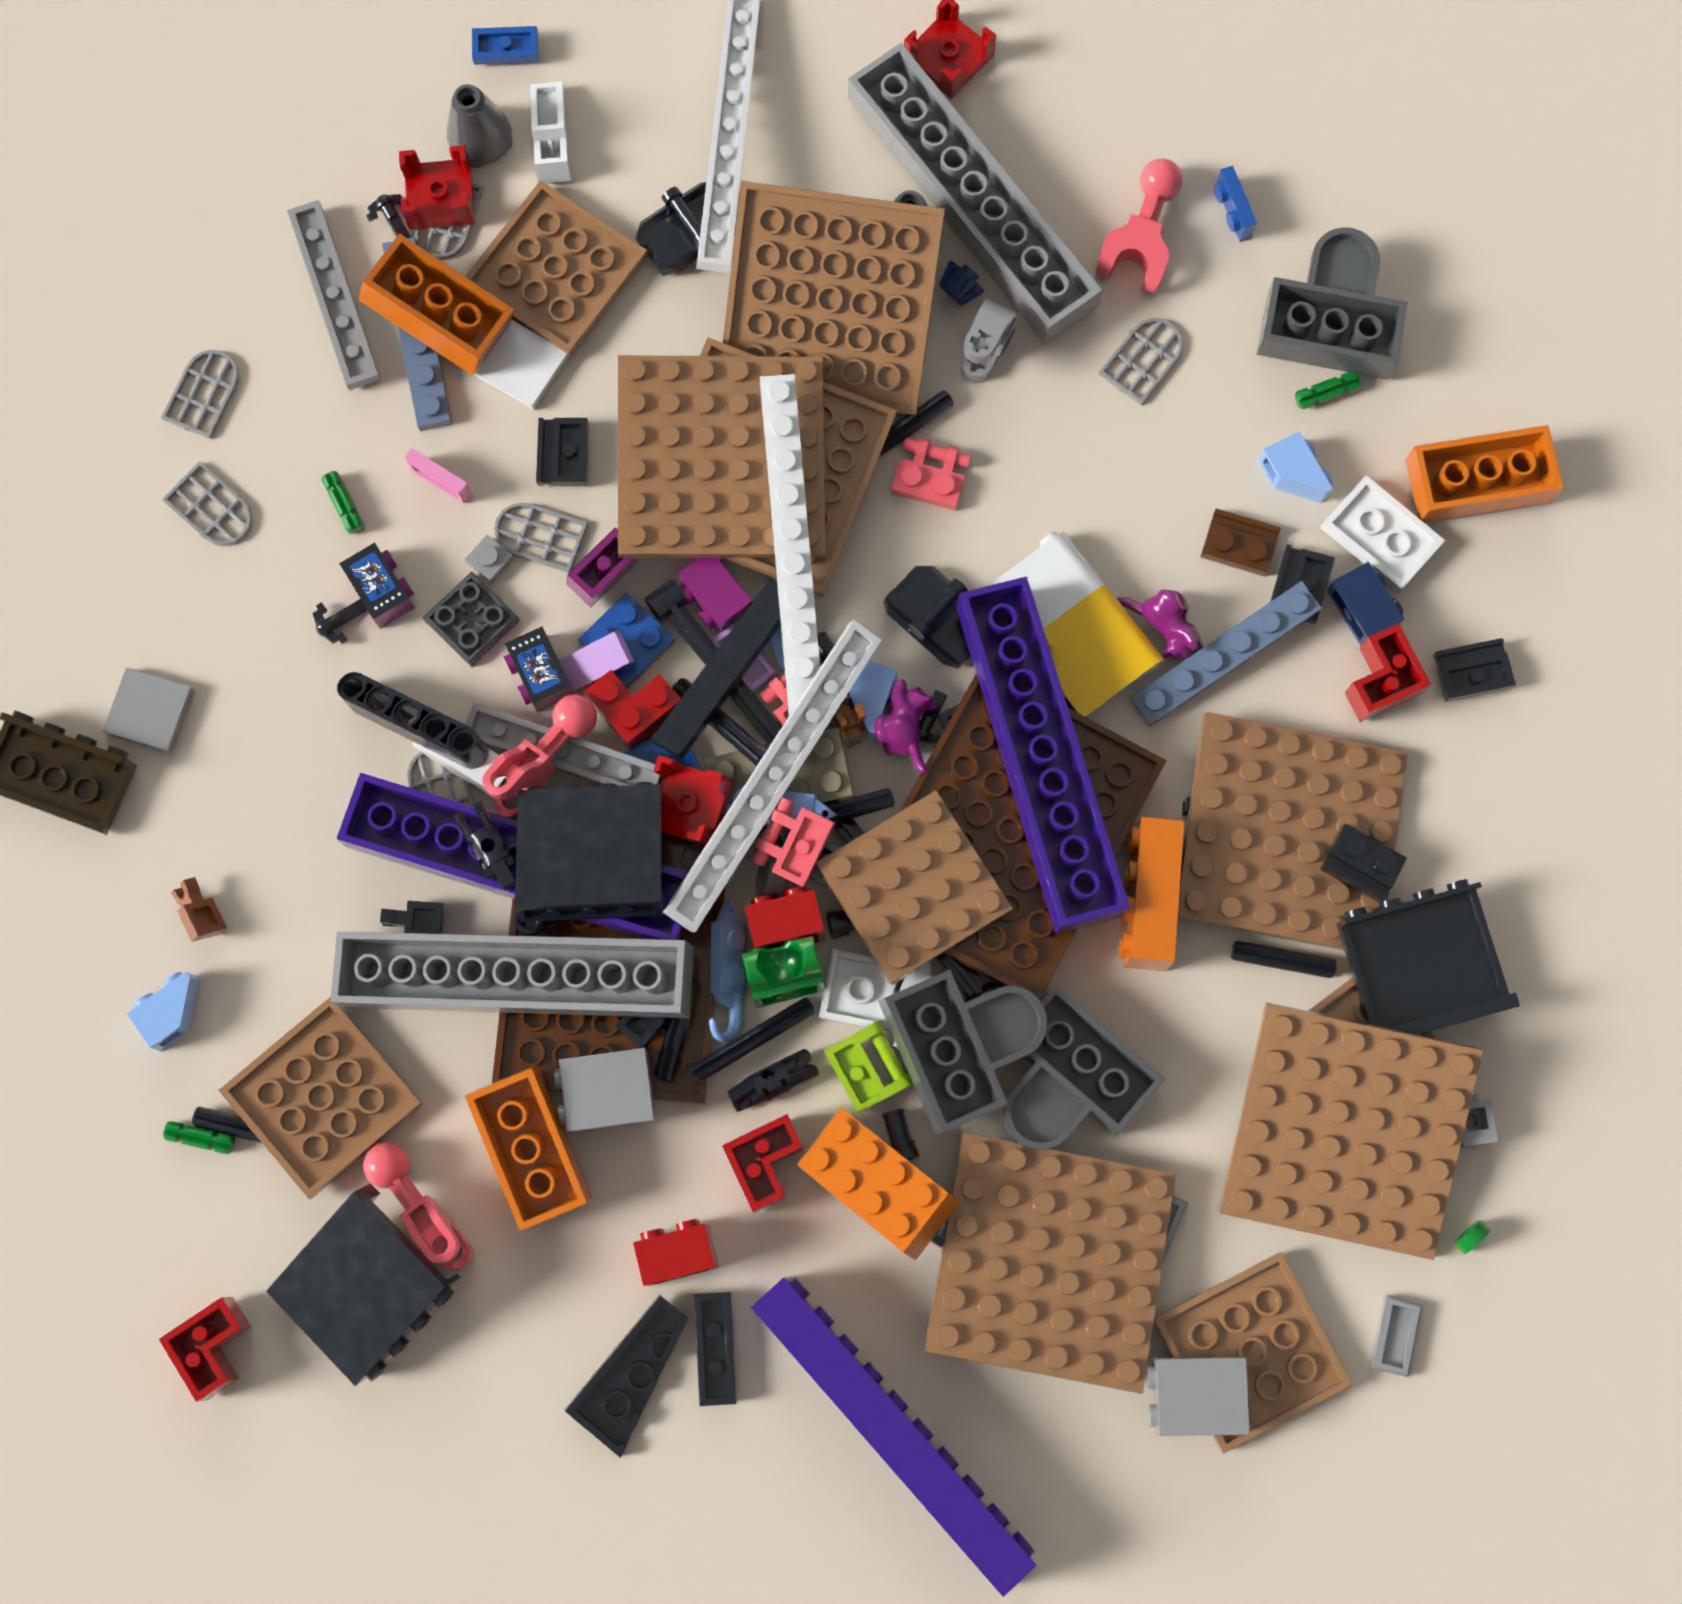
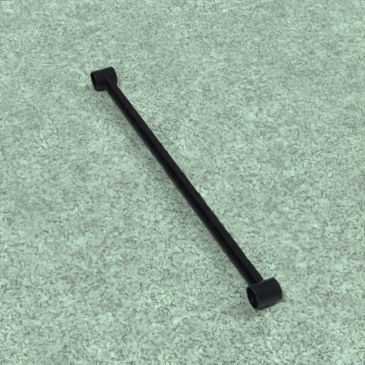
M671 578L646 596L644 600L661 623L667 619L670 620L706 666L718 648L685 608L689 601L680 586ZM741 678L729 696L766 743H772L781 727ZM839 800L832 801V802H828V803H824V804H825V805H828V804L836 803V802H839ZM853 818L837 822L834 826L835 830L847 844L864 834V831ZM941 954L937 957L947 971L951 970L955 981L968 996L964 1002L999 988L992 980L985 984L973 969L949 956Z

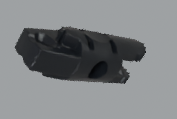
M480 800L474 803V810L479 819H482L485 827L473 833L467 817L461 811L454 814L453 817L469 846L475 852L487 878L489 879L496 875L503 889L507 891L516 884V879L509 868L516 864V861L504 844L485 805ZM488 843L495 844L491 852H484L485 845Z
M802 1049L749 1075L741 1083L729 1089L727 1093L735 1110L740 1112L753 1106L765 1104L818 1077L820 1074L815 1064H808L811 1060L809 1051Z

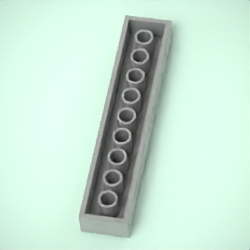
M902 43L848 78V99L935 207L945 208L944 218L1045 343H1048L1099 307L1102 295L1101 287Z
M337 932L330 1002L345 1008L690 1018L694 946L685 940Z

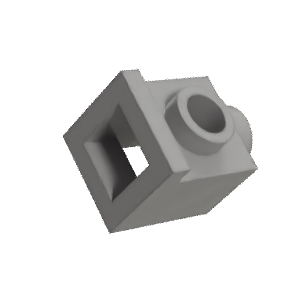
M1473 1094L1468 1115L1473 1117L1474 1125L1472 1128L1467 1127V1125L1465 1126L1460 1148L1499 1142L1491 1099L1479 1100L1478 1094Z

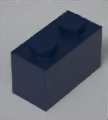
M1369 562L1335 579L1326 590L1360 646L1368 637L1398 623L1401 624L1405 620L1402 616L1403 609L1396 598L1390 597L1385 589V580L1382 574L1377 569H1373Z

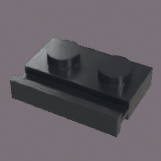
M538 418L536 483L538 486H587L589 421L587 418H554L550 420Z
M1286 545L1270 602L1302 581L1319 605L1322 606L1335 557L1306 549L1299 550L1292 548L1291 545ZM1319 613L1306 622L1316 624Z
M1503 638L1440 650L1433 654L1438 666L1437 672L1445 702L1512 689L1516 685L1508 654L1504 650Z
M1345 823L1340 827L1320 870L1381 903L1387 900V895L1390 889L1393 888L1407 857Z

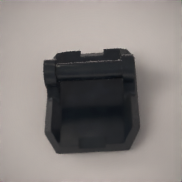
M706 182L697 184L684 194L677 187L668 189L661 198L665 206L639 223L635 239L640 246L647 250L648 257L663 276L680 271L698 258Z
M915 566L897 587L885 597L883 603L886 613L944 665L959 669L971 656L956 608L959 594L968 591V589L956 578L950 581L934 566Z

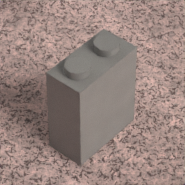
M646 1048L559 1059L560 1069H554L556 1090H562L564 1104L558 1105V1114L561 1127L566 1126L568 1133L575 1134L657 1122L649 1054Z
M1152 1358L1153 1366H1147L1148 1389H1154V1404L1148 1405L1149 1427H1155V1434L1159 1436L1250 1435L1246 1358Z

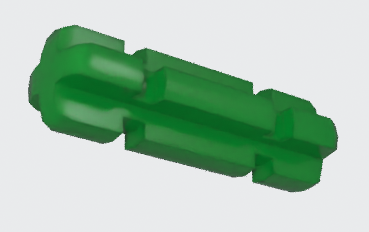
M1350 371L1342 374L1338 379L1334 377L1312 385L1311 389L1306 387L1298 390L1295 393L1297 406L1301 409H1307L1314 406L1315 402L1320 404L1342 396L1344 391L1348 393L1356 391L1361 387L1359 376L1357 373Z
M331 471L323 475L321 480L329 492L328 494L340 518L343 519L342 523L347 532L355 534L363 530L365 525L357 513L358 511L338 472Z
M168 1121L163 1132L165 1140L172 1142L181 1141V1144L206 1150L214 1149V1152L230 1154L235 1144V1137L233 1135L225 1133L217 1135L216 1131L191 1125L184 1126L183 1123Z

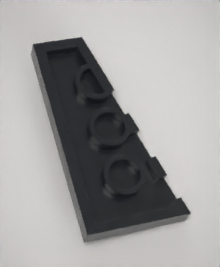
M660 1294L565 1408V1412L620 1458L688 1320L682 1312Z

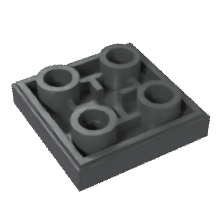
M472 571L422 618L470 667L520 621L519 617Z

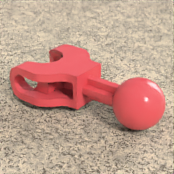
M1159 158L1149 162L1144 167L1140 176V185L1145 198L1138 216L1131 214L1125 226L1116 228L1106 236L1095 272L1097 276L1109 278L1118 263L1124 260H1134L1142 266L1145 272L1143 290L1153 294L1157 293L1169 259L1168 248L1161 238L1163 224L1157 221L1164 201L1175 197L1180 191L1183 182L1182 172L1179 166L1172 160Z
M572 694L560 699L552 713L554 725L535 746L524 739L515 749L502 753L487 769L482 779L483 786L486 792L494 798V806L499 815L517 820V807L510 810L506 809L505 804L515 794L518 795V790H528L533 786L546 787L548 780L556 772L551 758L569 738H583L592 732L597 722V711L588 698ZM506 776L501 787L494 786V781L498 777Z
M389 1142L380 1143L372 1147L366 1154L363 1162L365 1177L375 1187L392 1191L406 1210L399 1217L406 1225L409 1234L425 1257L431 1262L442 1265L451 1271H459L467 1267L473 1258L471 1244L437 1201L428 1195L422 1196L407 1176L410 1170V1161L406 1151L399 1145ZM461 1246L462 1255L458 1260L452 1261L458 1254Z

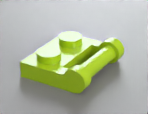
M881 1019L824 1049L857 1113L870 1108L913 1084L909 1072L905 1073L883 1032L886 1028ZM871 1038L893 1078V1081L886 1085L883 1084L862 1045V1042Z

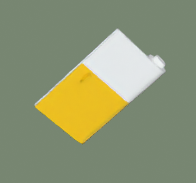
M1053 531L1040 541L1041 547L988 586L1027 576L1063 694L1077 713L1087 717L1135 680L1140 681L1150 675L1164 663L1165 659L1066 533L1057 534L1056 531Z

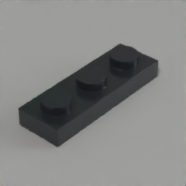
M731 1292L694 1294L699 1406L737 1404Z

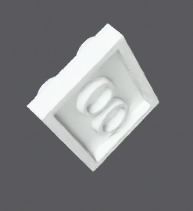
M1367 475L1320 527L1363 564L1369 562L1373 569H1377L1382 574L1385 582L1398 593L1445 541Z

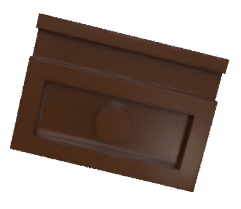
M1215 508L1200 557L1266 577L1281 528Z

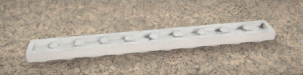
M727 0L696 269L730 274L760 0Z
M795 374L760 376L789 715L820 669Z
M855 620L849 622L663 911L664 914L689 931H697L882 641Z

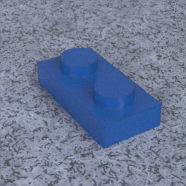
M537 26L472 28V60L474 65L539 62Z
M1233 165L1220 169L1216 184H1214V192L1218 202L1223 203L1226 208L1228 227L1231 232H1236L1239 242L1250 239L1255 231L1257 221Z

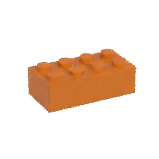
M400 233L362 281L359 296L360 302L472 376L509 325L514 312L513 308Z
M1549 425L1418 445L1413 447L1405 459L1417 516L1424 523L1552 503L1564 489Z
M1141 817L1136 827L1132 826L1131 833L1127 835L1126 854L1132 855L1128 867H1125L1123 886L1129 889L1127 899L1130 909L1124 917H1121V923L1127 924L1123 937L1120 936L1118 957L1124 958L1123 967L1166 971L1175 962L1184 833L1183 820Z
M538 1064L465 1095L519 1231L587 1204L593 1196L564 1126L561 1127L557 1108Z
M842 1107L797 1164V1166L900 1251L914 1260H917L960 1204L957 1198Z

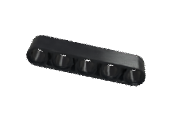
M350 672L339 680L337 692L356 714L465 768H478L486 762L489 755L487 745L471 727L361 673ZM416 717L413 722L409 723L412 718ZM444 730L442 735L436 737L439 732ZM473 744L470 749L464 751L466 746Z

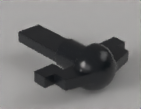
M382 194L368 206L369 214L366 217L369 222L378 219L379 216L376 212L382 211L396 237L400 233L406 238H411L394 207L396 204H399L401 207L402 196L400 194Z
M359 599L325 619L323 614L327 613V609L321 602L316 605L318 610L312 614L317 633L325 637L332 644L340 641L343 645L348 642V639L343 632L336 635L333 630L366 612L367 609L362 600Z
M935 690L931 700L932 703L937 705L936 709L926 711L919 722L920 743L937 744L944 732L937 728L934 734L930 733L948 697L940 691Z

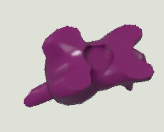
M1162 589L1157 595L1148 598L1142 604L1129 597H1117V600L1123 607L1143 616L1166 638V649L1162 654L1163 658L1187 659L1191 656L1192 650L1199 651L1204 647L1194 625L1185 620L1189 607L1184 596L1178 591Z
M899 679L894 685L891 695L892 712L886 716L879 714L874 723L875 736L882 742L883 749L887 755L893 756L898 754L908 756L911 754L914 767L919 773L925 774L927 768L919 747V722L923 713L936 709L937 705L931 702L932 697L923 692L921 688L914 687L908 690L906 681Z

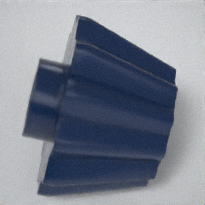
M952 260L948 262L939 286L955 302L963 306L985 292L976 282L979 276L968 265L964 264L960 267Z

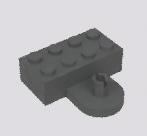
M1349 227L1330 230L1318 240L1314 247L1306 283L1274 277L1267 293L1256 355L1344 372L1353 371L1360 375L1386 380L1390 378L1398 363L1408 302L1375 296L1380 267V254L1375 242L1367 234Z
M951 970L878 1000L935 1134L945 1133L1007 1105L1008 1101L994 1070L1031 1054L1042 1043L1047 1031L1046 1011L1041 1001L1029 990L1017 986H1005L964 1002Z
M1055 984L1041 1000L1047 1015L1045 1037L1035 1051L1023 1057L1033 1066L1006 1098L1008 1104L1003 1108L1004 1124L1010 1136L1020 1145L1032 1150H1048L1060 1145L1069 1137L1087 1114L1114 1137L1119 1135L1166 1080Z

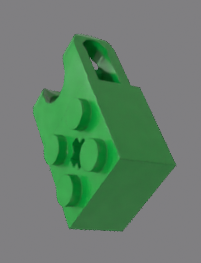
M813 936L793 939L785 942L784 946L771 949L770 946L742 953L756 1008L824 992L825 990Z

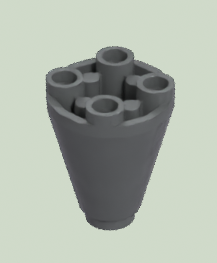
M461 85L454 92L447 123V141L449 146L465 145L472 168H479L497 161L511 148L513 142L512 128L507 116L479 88L473 85Z

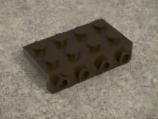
M14 710L12 715L1 712L0 720L4 724L0 730V796L107 835L137 768L135 763L127 759L129 753L110 745L107 750L96 747L97 741L81 734H77L75 739L64 735L65 729L48 722L45 723L44 727L33 724V717Z

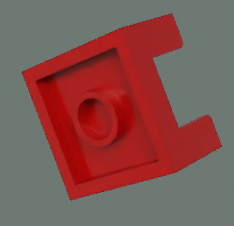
M942 0L936 8V20L918 39L917 31L913 30L904 39V47L938 89L952 99L994 56L997 35L984 26L982 28V36L980 37L959 20V4L954 0Z
M465 145L449 147L452 160L421 163L415 150L399 151V164L405 178L406 198H401V212L409 230L475 225L472 164Z
M658 755L654 773L662 777L660 782L663 795L662 833L706 846L724 817L735 781L721 773L708 769L705 772L682 765L674 759Z

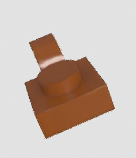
M861 703L855 705L851 711L847 704L839 707L834 714L835 720L842 729V734L848 747L851 748L862 743L861 731L865 730L862 721L866 719L867 715Z
M195 877L183 880L180 883L181 888L174 889L171 894L176 903L182 906L177 913L191 942L222 934L227 929V926L213 898L203 899Z

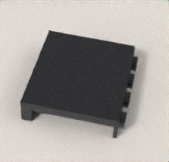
M638 782L635 785L628 786L605 783L599 787L567 785L564 788L547 789L542 786H533L528 790H518L515 909L519 921L664 916L662 896L663 795L661 785L650 782Z
M1467 879L1447 884L1448 891L1435 894L1433 888L1412 894L1414 900L1401 903L1398 897L1378 903L1380 910L1367 913L1365 907L1345 912L1346 919L1336 923L1367 1024L1419 1035L1520 1006L1516 992L1509 994L1476 889L1482 887L1481 882L1469 885Z
M371 1183L354 1191L266 1290L273 1300L354 1386L367 1378L372 1382L385 1371L388 1366L384 1361L390 1355L396 1357L410 1343L406 1337L412 1330L416 1333L420 1331L432 1319L429 1312L435 1305L438 1308L443 1306L454 1295L455 1292L452 1290V1286L461 1278L458 1274H455L446 1279L375 1205L373 1201L381 1193Z

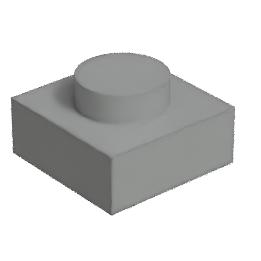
M488 535L465 558L466 563L491 584L495 582L514 560L511 553Z

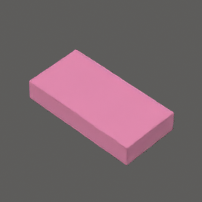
M413 448L405 456L411 471L462 503H467L473 493L467 482Z

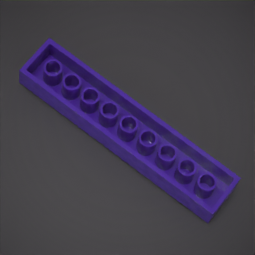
M1027 576L960 593L956 608L1055 934L1058 935L1124 917L1129 911L1130 905Z
M360 772L336 838L341 844L353 850L515 899V886L505 891L496 875L489 879L487 878L475 852L469 846L453 817L454 814L461 811L467 817L470 823L469 826L474 833L485 827L482 819H479L476 814L475 807ZM488 812L504 844L516 861L517 820ZM488 843L485 845L484 852H491L495 844ZM516 864L509 868L516 879ZM662 865V896L665 910L688 873ZM666 914L654 917L581 919L642 939L682 940L685 927Z
M783 1277L750 1308L1002 1597H1004L1037 1566L1031 1557L1036 1553L1033 1547L1019 1531L1012 1535L1006 1529V1526L1010 1524L1006 1516L993 1502L988 1507L980 1499L984 1495L983 1490L969 1474L962 1478L956 1472L955 1468L959 1464L943 1445L938 1450L929 1441L934 1437L933 1433L919 1417L912 1421L906 1415L905 1411L909 1407L894 1389L889 1393L885 1391L879 1384L883 1380V1376L869 1361L863 1366L855 1356L859 1349L845 1333L840 1337L835 1334L830 1328L834 1321L821 1306L814 1310L806 1301L810 1293L797 1278L790 1282L786 1277Z

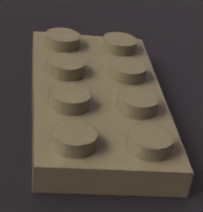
M840 727L824 730L786 791L818 795L817 799L823 804L856 796ZM771 743L763 746L768 749ZM740 751L706 758L708 770L721 773L735 781L728 805H731L734 795L741 787H744L757 766Z

